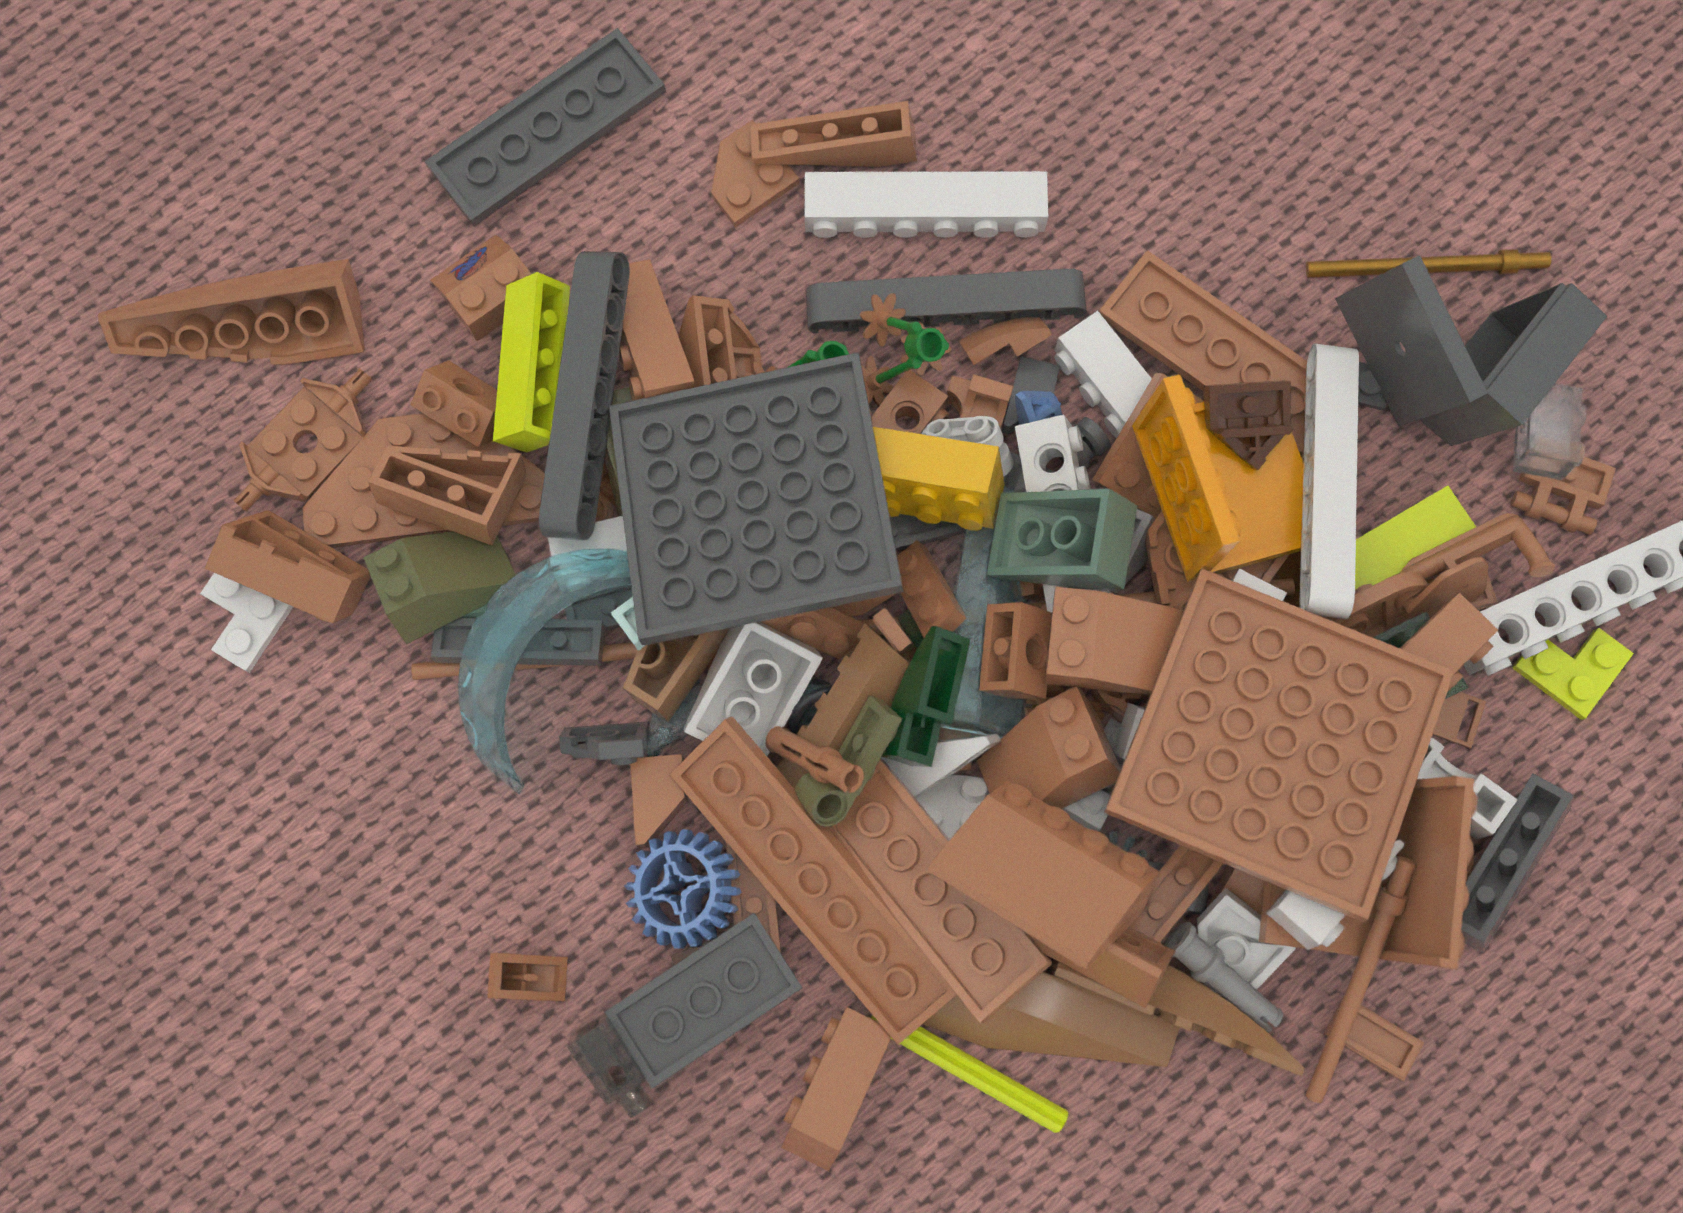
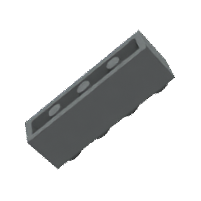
M1532 773L1518 796L1517 802L1505 817L1465 883L1468 888L1469 899L1467 907L1462 914L1461 933L1464 937V943L1481 953L1485 951L1571 810L1573 794Z

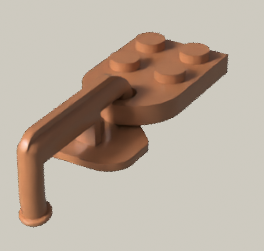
M1506 513L1411 559L1400 574L1391 576L1375 585L1365 584L1355 590L1353 609L1348 619L1323 618L1378 639L1405 625L1416 616H1433L1447 601L1458 593H1461L1471 603L1487 587L1489 565L1480 556L1512 540L1528 561L1530 576H1547L1555 570V565L1549 561L1545 550L1523 519L1518 515ZM1444 571L1430 585L1428 584L1426 579Z

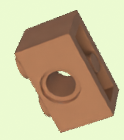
M450 360L425 369L410 405L477 447L493 441L497 389Z
M909 370L902 375L872 415L873 427L921 434L932 421L948 418L949 412L945 410L948 395ZM908 416L915 419L918 425L913 429L905 430L900 428L896 421L901 417Z
M1022 602L987 604L979 691L1008 699H1046L1047 684H1045L1052 612Z

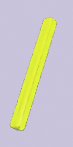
M872 1015L871 1019L877 1021L876 1018ZM918 1027L900 1043L902 1046L1054 1133L1060 1132L1068 1119L1069 1113L1064 1108L922 1027Z

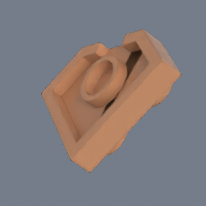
M753 119L720 141L711 195L713 200L734 227H737L799 184L798 176L788 164L753 163L750 124H756Z

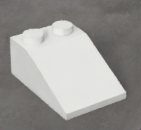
M761 622L729 628L683 729L684 732L704 741L725 719L733 716L767 756L770 752L765 743L768 732L776 726L781 728L785 726L793 707L801 698L821 663L822 656L816 648Z

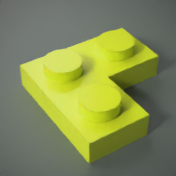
M1597 628L1591 633L1574 658L1551 641L1546 640L1548 649L1527 659H1524L1521 655L1512 668L1580 720L1587 718L1634 653L1602 629Z

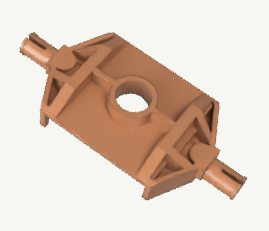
M360 368L344 386L341 385L340 387L302 378L300 382L304 387L248 445L242 441L240 442L239 446L252 479L250 480L251 483L233 501L246 512L263 494L267 497L276 495L305 502L366 435V430L356 405L359 402L356 396L373 381L372 378ZM304 434H314L317 436V446L309 453H300L296 448L298 439Z

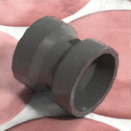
M1083 417L1074 426H1078L1083 443V451L1077 452L1079 467L1085 466L1087 469L1090 466V460L1095 456H1102L1111 448V443L1105 432L1096 422L1088 417Z

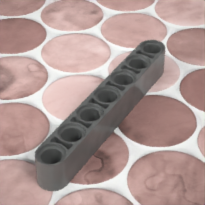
M582 251L578 254L575 261L539 511L540 531L547 538L588 540L594 531L610 421L609 406L612 405L630 277L629 261L623 252Z
M1077 269L823 282L810 285L805 290L807 329L812 333H819L818 329L833 328V332L859 331V327H867L870 322L860 318V313L867 310L874 311L871 305L873 294L878 295L882 302H884L889 294L894 293L896 295V302L893 309L903 308L906 310L901 320L908 322L917 321L922 323L924 327L939 326V322H953L954 325L980 324L979 320L993 319L994 323H1000L1026 317H1040L1041 320H1058L1061 315H1074V319L1087 313L1083 272Z

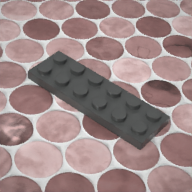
M616 28L425 161L426 166L470 223L476 226L666 92L665 84L619 28Z

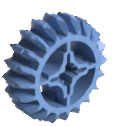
M682 829L679 835L676 832L667 831L664 833L663 841L657 838L649 840L651 852L647 850L636 852L639 860L642 862L641 866L631 865L628 868L632 874L636 875L635 882H628L624 885L627 890L634 891L635 897L630 898L625 904L629 908L639 909L632 918V921L636 924L646 923L642 934L647 937L657 935L656 943L667 946L672 942V946L675 949H684L687 943L691 947H700L703 937L706 940L717 938L716 927L726 929L730 926L724 913H736L739 910L735 904L730 903L731 896H738L742 893L740 888L731 887V881L741 875L738 870H727V867L734 859L732 855L727 853L720 855L723 844L719 841L709 843L708 834L698 832L694 836L692 830ZM685 853H690L698 858L708 874L704 876L696 875L691 863H687ZM664 869L663 881L657 886L659 876ZM685 882L696 883L695 885L688 886L686 890H683L681 892V896L671 894L679 891L680 888H683L685 886ZM710 891L708 902L702 911V899ZM659 903H670L674 914L679 915L681 925L671 921L663 913Z

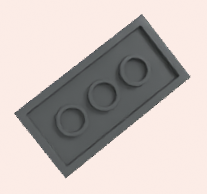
M753 913L605 1011V1014L648 1084L653 1089L803 989V987L756 914Z

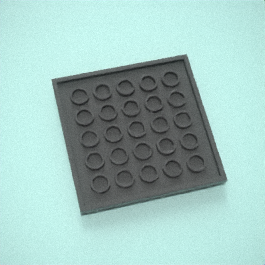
M859 352L609 406L637 635L642 646L904 592Z

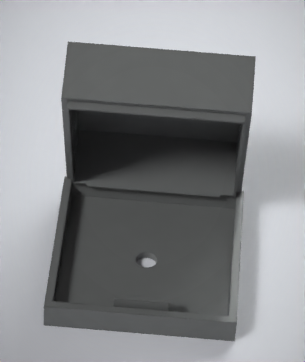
M1420 255L1335 298L1375 380L1381 388V392L1398 427L1420 420L1450 446L1523 425L1607 318V315L1573 283L1568 285L1560 283L1491 312L1467 344L1464 345ZM1400 342L1403 344L1405 352L1401 348Z

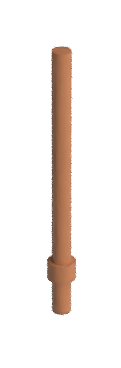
M1399 856L1396 869L1392 873L1388 886L1381 888L1375 903L1379 909L1305 1094L1312 1102H1323L1395 917L1401 916L1408 900L1405 892L1417 864L1409 858Z

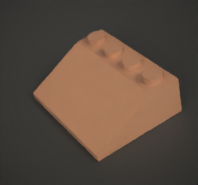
M1008 780L985 797L932 860L927 870L1085 970L1142 914L1161 873L1148 865V862L1143 857L1126 852L1111 843L1101 832L1084 827L1071 819L1064 810L1049 806L1034 797L1024 786L1013 784Z

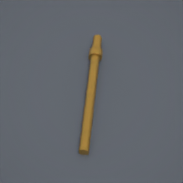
M1518 249L1499 250L1498 254L1421 257L1429 273L1498 270L1499 274H1517L1519 269L1550 268L1552 261L1550 252L1519 253ZM1414 257L1310 261L1305 264L1307 278L1381 275Z

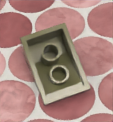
M454 531L401 538L363 557L384 611L406 644L522 587L498 535L492 546Z

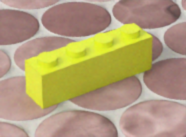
M539 272L506 285L493 432L494 442L526 453L549 445L570 295V285Z
M1448 485L1356 539L1355 590L1365 584L1375 585L1391 576L1400 574L1411 559L1476 528V525Z

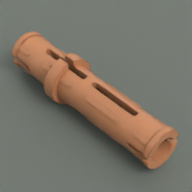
M776 726L768 732L765 741L767 749L808 770L813 779L823 784L832 783L842 791L849 793L855 792L862 785L864 779L862 768L844 760L838 751L830 747L821 748L809 740L790 732L785 727Z

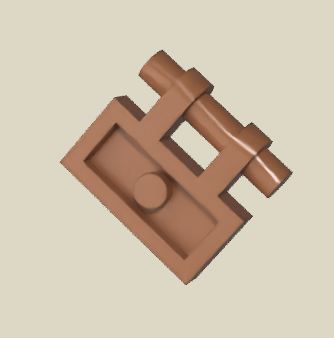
M1536 439L1530 445L1519 481L1534 486L1532 495L1517 490L1511 499L1510 506L1525 511L1524 515L1536 520L1542 517L1561 524L1560 529L1574 533L1578 530L1591 535L1597 526V519L1583 515L1585 508L1589 506L1598 510L1605 505L1616 468ZM1550 492L1570 499L1568 508L1547 502Z

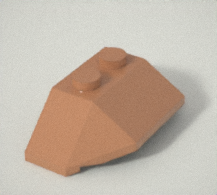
M693 295L688 300L678 337L693 375L695 387L741 378L745 373L753 374L752 364L755 361L762 366L760 347L745 324L733 312L735 309L728 299Z

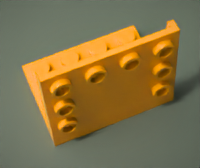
M1180 374L1163 378L1132 427L1187 582L1195 581L1201 569L1220 574L1301 551L1304 463L1292 432L1290 435H1285L1265 457L1267 461L1259 470H1255L1206 428L1204 402L1195 404L1194 396L1188 387H1184Z

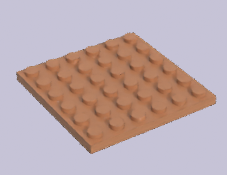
M1201 569L1104 813L1364 922L1370 916L1455 671L1215 573Z

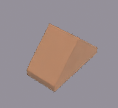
M490 953L487 998L565 1001L568 957Z

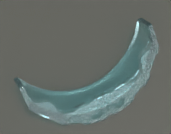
M613 548L584 549L563 552L547 557L545 560L517 573L502 585L488 600L485 612L477 616L469 631L461 656L458 678V699L463 725L481 763L518 794L524 788L523 778L516 774L508 753L504 725L507 691L514 669L535 634L561 610L595 592L631 585L626 550Z

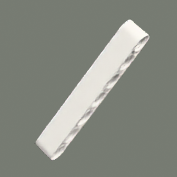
M1314 343L1309 352L1306 368L1300 608L1318 616L1348 619L1353 609L1355 597L1359 353L1354 348Z

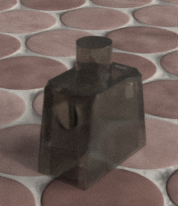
M605 1012L571 1034L567 1047L606 1105L618 1099L628 1116L632 1118L652 1104L651 1099L640 1084L645 1080V1077ZM611 1066H620L625 1073L615 1077L611 1076L607 1069Z

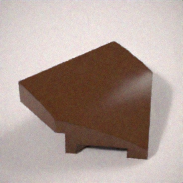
M1280 380L1204 385L1206 428L1253 469L1259 470L1267 461L1265 457L1285 435H1290L1294 430L1290 426L1291 381Z

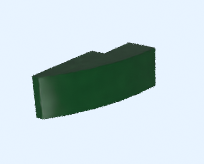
M931 626L915 652L893 699L891 709L902 718V721L897 728L894 739L888 744L881 757L909 766L932 767L941 724H952L970 638L938 626Z

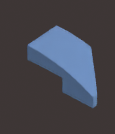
M1020 391L1015 395L1016 412L1020 425L1063 415L1060 408L1061 403L1052 392Z

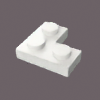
M216 573L212 575L200 593L234 614L211 650L248 673L251 672L293 609L291 605Z

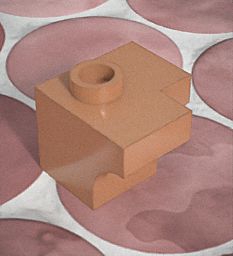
M973 374L971 381L952 375L947 390V403L957 410L960 418L975 416L993 417L997 420L1001 429L1013 386Z

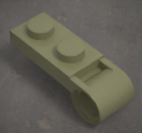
M869 695L838 751L844 760L862 768L864 779L858 790L853 793L844 792L832 783L823 784L813 779L810 772L798 781L795 788L796 795L805 810L819 825L825 827L833 826L845 818L857 795L861 794L867 781L874 775L876 765L886 747L894 739L902 718L883 700Z

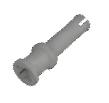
M1185 922L1170 934L1164 945L1176 951L1173 957H1176L1191 970L1190 975L1194 980L1203 983L1208 982L1266 1032L1272 1031L1268 1021L1274 1027L1279 1025L1283 1018V1011L1272 1004L1225 962L1223 951L1217 946L1211 947L1196 934L1194 925L1190 922Z

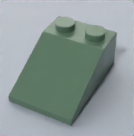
M1111 489L1001 493L987 576L1079 589H1124L1137 505Z

